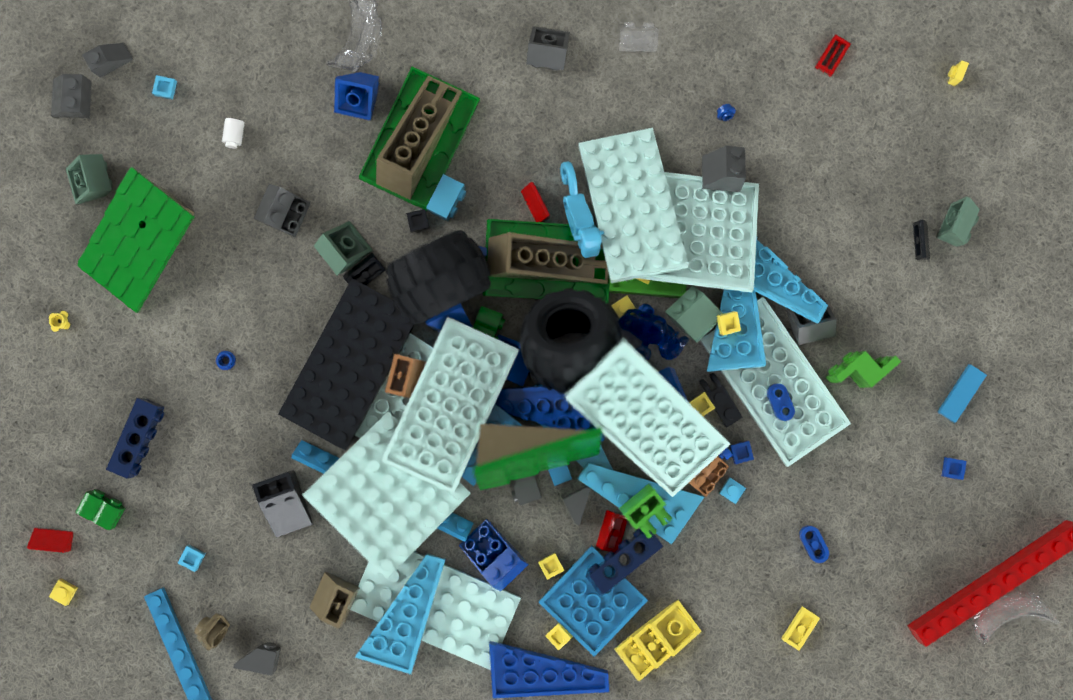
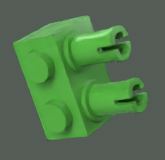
M647 484L619 508L635 529L639 527L647 538L652 537L649 530L654 535L657 532V529L648 520L650 517L655 515L663 526L668 524L664 518L669 522L672 520V517L663 508L666 503L650 484Z

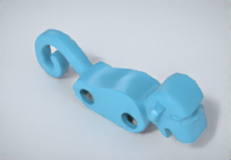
M569 161L563 162L560 167L561 179L563 184L569 187V195L563 197V204L574 240L578 241V247L583 257L597 256L601 249V235H604V231H599L597 227H594L593 217L582 193H578L577 179L572 163Z

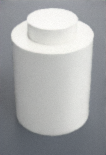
M233 118L225 119L222 142L225 143L226 147L236 149L237 146L242 145L244 122Z

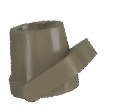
M216 613L212 618L204 617L197 625L194 633L203 647L210 651L211 648H215L223 640L230 624L223 615Z

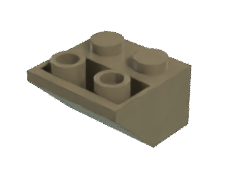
M324 572L309 608L321 621L339 629L346 622L360 588L328 572Z

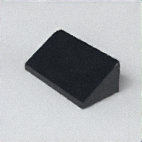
M919 220L913 223L915 256L917 260H929L927 221Z
M372 252L345 273L343 278L348 284L351 279H354L364 285H368L386 269Z

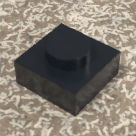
M425 209L406 213L411 233L430 229Z

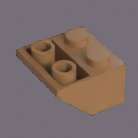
M394 354L385 392L411 398L427 362Z
M717 456L689 484L707 497L720 478L725 475L729 466Z

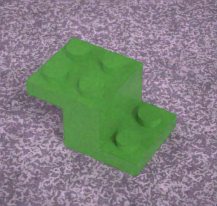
M866 351L849 352L842 358L843 362L839 366L836 364L828 370L829 374L826 376V379L830 383H840L850 376L859 388H872L901 361L897 356H885L883 358L880 356L873 360Z

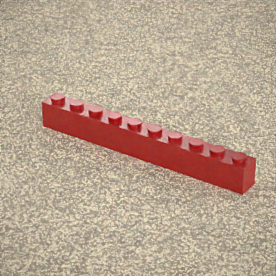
M1065 520L908 624L907 626L917 642L925 647L929 646L1072 551L1073 522Z

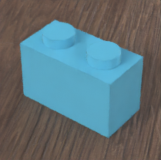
M443 174L426 207L427 211L446 221H449L450 217L454 218L458 210L456 205L458 201L463 200L466 194L464 184Z

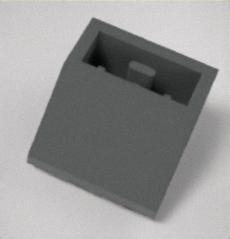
M269 184L253 219L296 237L311 203L281 187Z

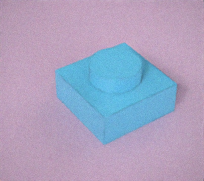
M156 75L152 94L173 100L177 81Z
M729 477L719 491V494L736 504L746 488Z
M187 545L178 564L196 572L206 553L191 545Z

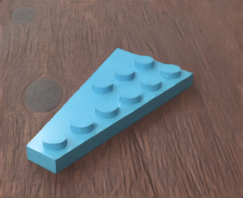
M756 236L753 291L818 324L828 305L812 289H808L797 275L789 271L788 266L768 247L761 244Z
M723 289L719 310L723 314L732 311L738 312L741 331L720 335L718 323L716 324L707 372L765 367L766 359L756 292Z
M589 462L577 478L619 508L647 484H650L666 503L663 508L672 517V520L669 522L664 518L668 523L664 526L661 525L655 515L648 520L657 529L656 534L670 544L675 541L704 499L702 495L685 490H680L672 497L657 482Z
M426 554L355 658L408 674L412 673L446 559Z

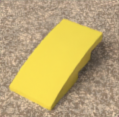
M676 600L632 633L614 650L634 677L641 681L654 668L657 669L669 657L675 656L702 631L680 601Z

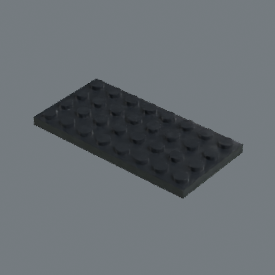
M351 279L278 415L347 451L391 370L394 354L399 355L415 324L411 323L409 317H405L400 312L392 299Z

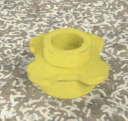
M66 311L50 314L49 324L52 331L57 332L59 329L70 328Z

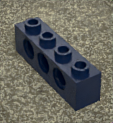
M136 398L106 470L127 479L139 474L142 467L140 465L142 458H145L149 452L148 444L157 433L155 429L157 423L164 417V406L145 398ZM144 416L148 419L146 426L142 422ZM136 434L140 436L139 443L135 441ZM128 452L132 453L133 457L131 461H129L127 458Z
M639 528L633 533L634 537L632 539L622 541L618 545L619 549L614 553L610 551L603 557L604 561L599 565L595 563L588 569L589 573L585 576L599 595L607 593L664 547L650 530L649 532L652 537L647 538ZM637 542L640 543L642 547L639 553H637L634 549V546ZM622 554L627 558L625 565H622L619 561ZM607 566L612 569L610 577L604 574V569Z

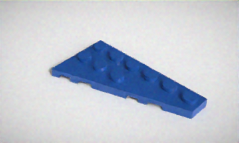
M544 386L502 388L495 402L496 405L509 415L520 417L527 421H535L545 426L573 430H592L597 428L566 400V394H559L558 391L554 389L548 390ZM602 433L601 441H604L605 435Z
M489 641L493 699L609 692L608 670Z

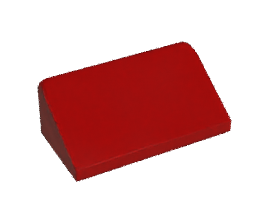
M530 182L522 189L521 194L535 221L544 222L550 219V213L534 182Z
M606 510L596 544L597 548L608 552L613 551V553L619 549L618 545L622 542L628 521L623 514Z
M34 528L27 549L69 552L72 548L73 531Z

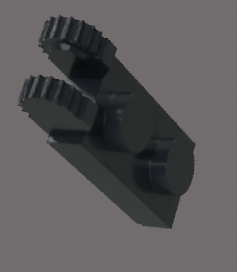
M711 373L709 375L710 379L716 386L714 390H710L704 379H701L699 383L714 405V410L724 426L728 427L743 417L724 386L721 385L716 375Z

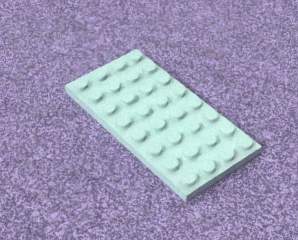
M653 128L580 142V155L599 231H604V235H601V241L611 283L688 268L689 263Z
M763 296L757 300L766 366L720 371L780 459L788 467L851 423ZM715 329L700 339L709 355ZM782 384L786 387L795 408V415L791 420L781 421L776 418L767 397V389L770 385ZM776 390L775 395L779 397L781 395V391ZM787 408L782 410L784 415L788 414Z
M447 317L383 456L382 462L454 493L479 439L480 424H486L519 349Z
M624 339L565 395L566 400L597 428L602 426V433L672 497L730 445L728 440Z
M414 551L388 579L368 562L358 585L360 589L350 610L380 622L425 556ZM444 564L421 641L491 670L489 641L502 644L521 597L504 589L498 591L492 588L488 582Z

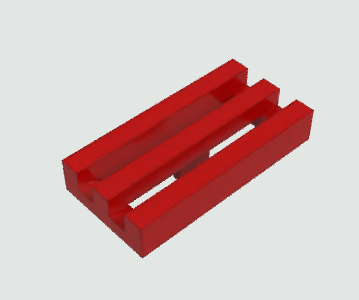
M835 34L815 68L822 70L821 72L827 73L831 77L851 43ZM835 41H838L837 46L835 47L825 66L822 65V62L824 61L831 47L833 46ZM841 45H845L844 49L842 50L841 54L839 55L838 59L836 60L835 64L830 70L828 68L830 63L832 62Z

